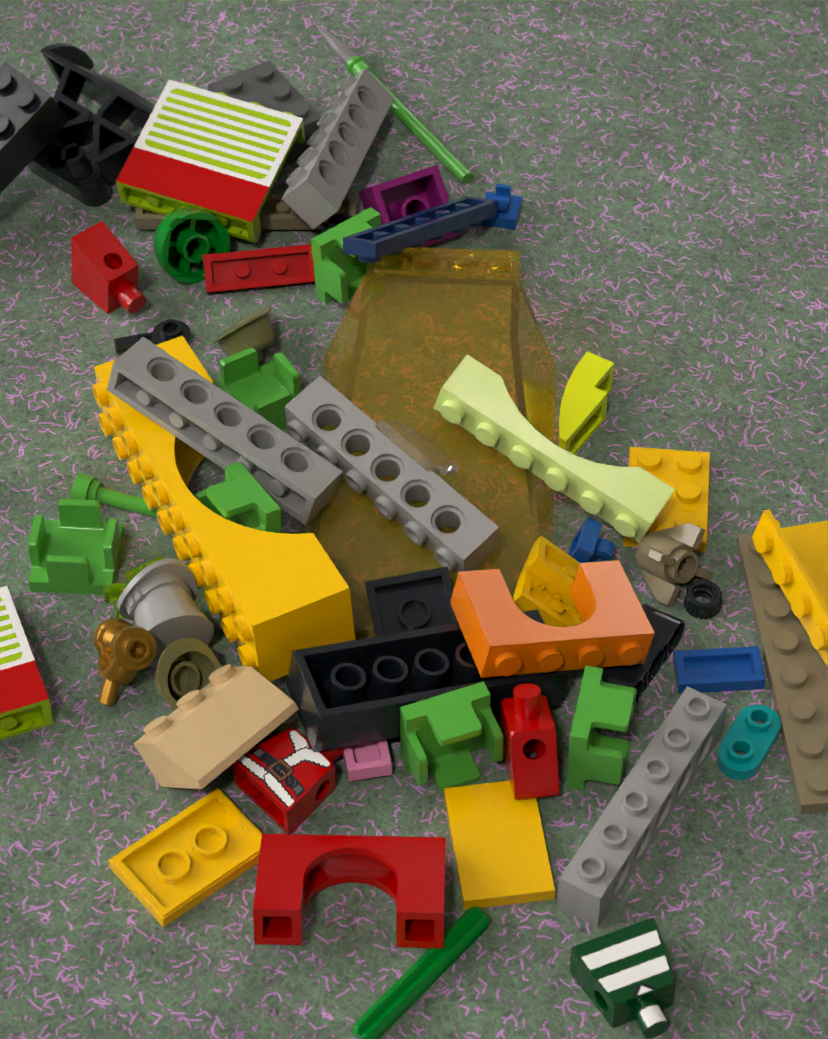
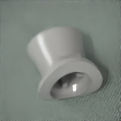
M161 559L145 567L130 581L117 602V608L122 617L132 619L135 622V626L144 628L155 638L157 649L152 663L148 665L151 668H157L158 658H160L161 653L170 643L180 638H195L208 645L214 633L213 624L195 603L197 597L195 577L191 569L177 559Z

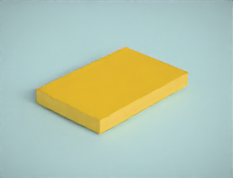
M510 781L444 788V801L463 910H468L473 906L486 908L555 899V887L536 797L515 800Z
M217 788L108 860L109 867L155 919L165 927L256 865L259 861L262 833Z

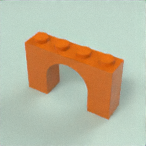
M620 561L579 563L570 595L583 623L572 627L545 625L524 614L513 601L500 569L458 572L450 604L481 678L585 669V666L600 668L644 664L655 633Z

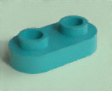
M756 704L747 706L739 712L718 748L717 765L724 775L735 780H746L759 772L778 740L781 720L773 709ZM754 721H762V722H764V723H763V724H758V723H755ZM736 751H742V752H744V753H746V754H745V755H739V754H736L735 752H736Z

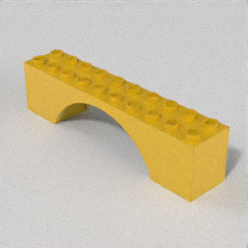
M183 335L156 345L213 383ZM115 360L95 366L97 383L92 385V391L98 406L102 407L103 413L98 414L101 429L106 437L112 435L113 447L119 460H127V469L134 485H142L143 498L149 510L157 509V519L165 536L172 535V543L180 561L187 560L189 563L188 567L195 577L197 588L203 587L205 590L204 597L211 614L220 615L222 618L220 620L226 639L229 643H237L238 655L242 665L253 667L271 682L289 674L293 650L355 640L350 588L314 533L287 534L257 530L227 520L204 506L189 491L188 485L194 471L205 456L107 390Z

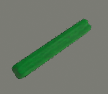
M476 906L470 907L444 933L443 948H429L353 1025V1036L356 1039H380L487 930L490 921L487 914Z

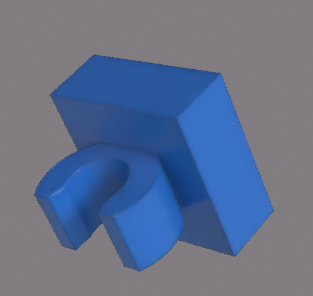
M496 184V193L487 192L485 199L498 201L497 216L483 220L482 225L516 230L522 208V196L511 195V185Z
M587 517L573 537L568 555L580 563L611 560L616 545L607 539H598L602 523Z

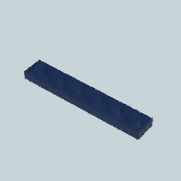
M464 196L344 237L343 253L357 255L358 260L361 262H380L382 256L402 254L403 249L407 247H421L424 245V241L443 239L446 233L463 232L466 226L482 225L483 220L497 216L498 201Z

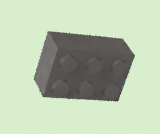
M270 61L208 84V91L214 93L222 92L238 100L256 102L263 107L280 112H290L297 117L303 118L306 141L304 144L294 141L283 166L297 161L310 147L307 141L319 129L317 122L321 116Z

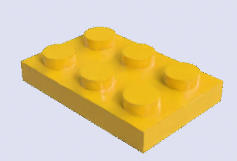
M630 447L628 467H641L675 489L646 535L651 532L691 523L706 530L698 549L692 548L693 551L706 552L710 452ZM624 536L623 546L638 547L639 543L631 537Z

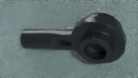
M173 319L163 321L155 326L153 332L114 339L116 354L126 352L142 337L157 345L183 335L188 343L191 339L190 328L182 321Z

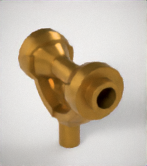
M121 618L104 620L97 626L93 636L94 647L99 653V675L104 678L97 702L109 706H114L120 685H127L139 670L146 668L152 663L157 649L155 638L149 631L140 626H132Z

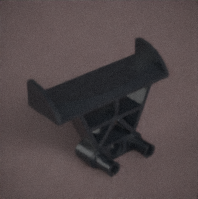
M64 43L45 46L42 48L41 53L59 83L53 99L70 120L28 164V167L35 175L81 203L91 207L101 206L111 195V188L108 183L118 178L141 134L140 132L133 136L121 129L120 126L126 120H129L143 129L155 105L123 85L91 71L94 63L83 50ZM81 93L102 105L98 109L97 114L77 103ZM92 144V160L86 156L82 146Z

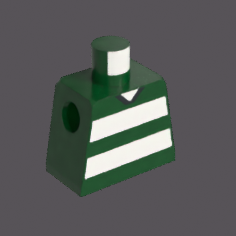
M654 918L571 947L570 973L611 1027L615 1028L635 1020L645 1038L657 1037L669 1028L670 1023L663 1009L673 1005L676 984Z

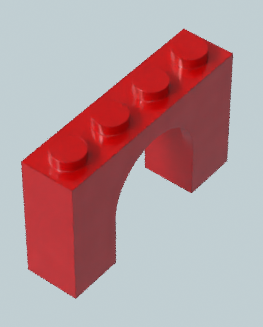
M262 834L253 904L254 944L302 945L305 909L310 899L319 891L329 886L354 882L377 887L386 892L395 902L396 947L443 948L446 837Z

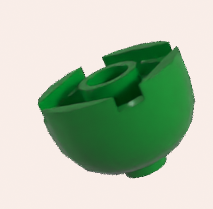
M193 207L180 208L165 216L157 226L153 239L154 255L161 268L179 282L192 285L205 280V276H201L204 274L203 255L229 252L230 236L221 221L208 211ZM202 261L198 271L189 270L190 262L198 263Z

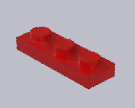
M311 244L203 255L206 293L315 282Z

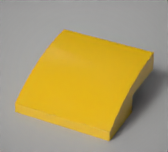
M540 536L535 541L516 585L513 601L522 612L538 609L545 625L572 627L582 624L583 621L570 595L580 562L543 536Z

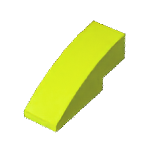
M587 351L576 365L566 384L561 400L557 446L575 455L606 419L607 396L613 387V362Z

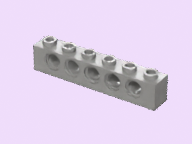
M366 68L356 76H353L351 73L348 74L337 85L336 89L339 92L326 106L329 111L317 122L319 129L307 141L310 147L298 158L296 163L299 167L286 180L289 186L282 200L312 229H315L339 210L394 99Z
M142 337L113 362L107 387L109 392L225 470V466L241 462L277 505L303 524L307 525L333 499L343 472L342 470L146 338Z
M321 376L317 377L285 406L286 429L288 433L300 443L306 442L315 450L316 454L342 470L346 483L353 491L358 494L364 492L374 501V506L382 516L389 520L394 518L403 526L404 532L411 541L417 545L424 544L434 553L436 561L442 567L448 566L449 572L454 570L458 574L461 571H473L499 547V527ZM326 426L337 427L335 430L332 431L322 430V428ZM354 451L367 452L362 456L351 455V453ZM384 476L396 477L395 480L390 482L380 480ZM414 501L426 503L423 507H413L409 504ZM446 526L454 527L457 529L453 533H443L439 531V529Z
M688 686L686 687L559 877L557 908L597 928L599 927L721 738L727 704Z

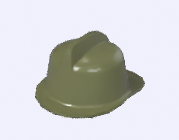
M271 305L263 306L239 319L224 330L213 343H218L228 356L253 347L258 353V362L262 361L265 357L264 350L275 340V334L268 316L272 308Z
M180 638L170 643L161 653L160 658H158L159 662L154 674V684L158 695L175 711L178 708L176 703L181 697L191 691H200L210 683L209 676L222 667V665L204 642L195 638Z

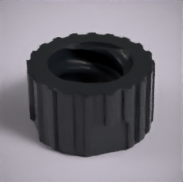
M697 580L687 586L684 597L686 612L700 620H708V618L716 616L722 606L721 588L712 581ZM695 597H705L711 602L701 603L696 601Z

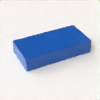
M759 646L673 651L672 661L678 694H682L687 686L701 693L764 689L765 675Z

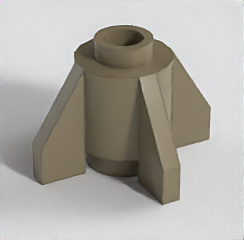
M686 523L651 532L640 541L637 547V565L641 569L655 600L672 607L680 590V587L674 584L687 583L694 575L710 581L713 573L698 566V557L692 549H698L706 531L705 529L691 523Z

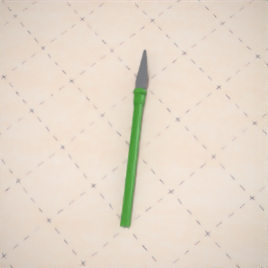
M317 26V29L338 59L346 65L347 71L356 76L366 68L394 97L389 107L390 111L463 185L471 182L474 177L473 174L377 78L364 58L356 55L349 46L324 28Z

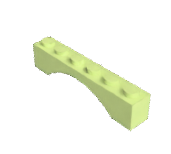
M468 354L442 386L433 407L447 421L463 427L475 435L482 444L492 446L510 458L517 467L527 469L544 480L548 487L562 492L579 503L583 510L590 514H596L614 526L621 535L631 537L638 543L645 537L675 491L674 488L641 467H619L596 463L576 456L555 445L539 433L520 413L508 394L502 376Z

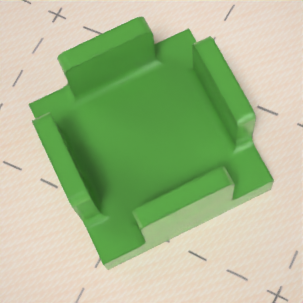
M372 207L311 239L316 296L325 304L336 299L341 304L347 301L355 309L362 310L387 296V288L374 279L377 275L385 272L384 267L394 274L402 271L401 254L382 256L380 262L367 263L359 261L357 255L343 253L344 237L381 225L380 213Z
M250 347L220 361L221 380H214L213 384L229 393L233 398L257 414L263 416L279 429H286L285 406L301 392L299 372L282 352L274 355V362L271 361L259 366L258 353L253 347Z
M241 462L225 466V482L210 486L205 490L197 492L195 495L204 506L227 520L257 530L281 533V508Z
M60 499L58 503L60 520H44L43 515H34L28 541L31 559V572L28 581L30 591L113 595L124 538L123 523H118L117 518H109L108 522H104L102 520L100 502L97 500Z
M585 666L570 733L566 788L584 791L586 780L618 785L624 775L629 741L599 735L596 731L597 728L626 732L629 721H632L634 718L637 690L633 687L603 682V668Z
M484 682L400 707L401 761L406 772L412 771L418 786L428 784V769L440 792H444V788L465 786L479 781L480 772L471 755L472 752L486 748L494 763L503 760V733L491 711L490 693Z

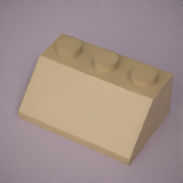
M227 664L214 671L208 678L210 683L200 691L194 690L181 697L176 703L178 708L169 716H161L150 722L143 729L145 735L133 744L162 787L203 789L299 710L298 706L290 697L253 667H232L231 664Z

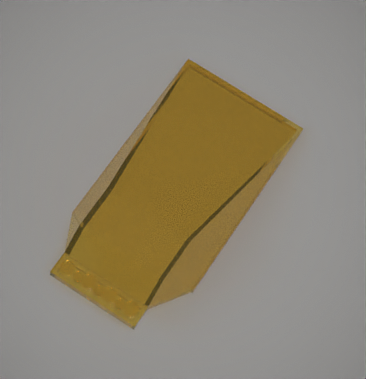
M407 247L403 249L402 254L382 256L380 262L367 263L366 273L363 275L324 356L322 378L499 527V547L473 571L500 569L513 599L520 574L535 541L540 536H543L552 543L553 489L548 487L544 480L527 469L517 467L510 458L492 446L482 444L475 435L463 427L447 421L433 407L442 386L468 354L502 376L508 394L520 413L539 433L554 443L556 365L520 279L521 251ZM326 426L322 428V430L332 431L335 430L337 427ZM354 451L351 453V455L362 456L367 452ZM342 474L333 499L306 525L305 533H314L350 588L355 639L358 640L375 637L365 591V581L430 570L442 566L436 561L434 553L424 544L417 545L411 541L404 532L403 526L394 518L389 520L382 516L374 506V501L364 492L358 494L353 491L346 483ZM384 476L380 478V480L385 482H390L396 479V477L394 476ZM414 501L409 505L413 507H423L426 505V503L423 501ZM450 526L439 529L443 533H453L457 530ZM452 570L449 573L454 590L458 574Z

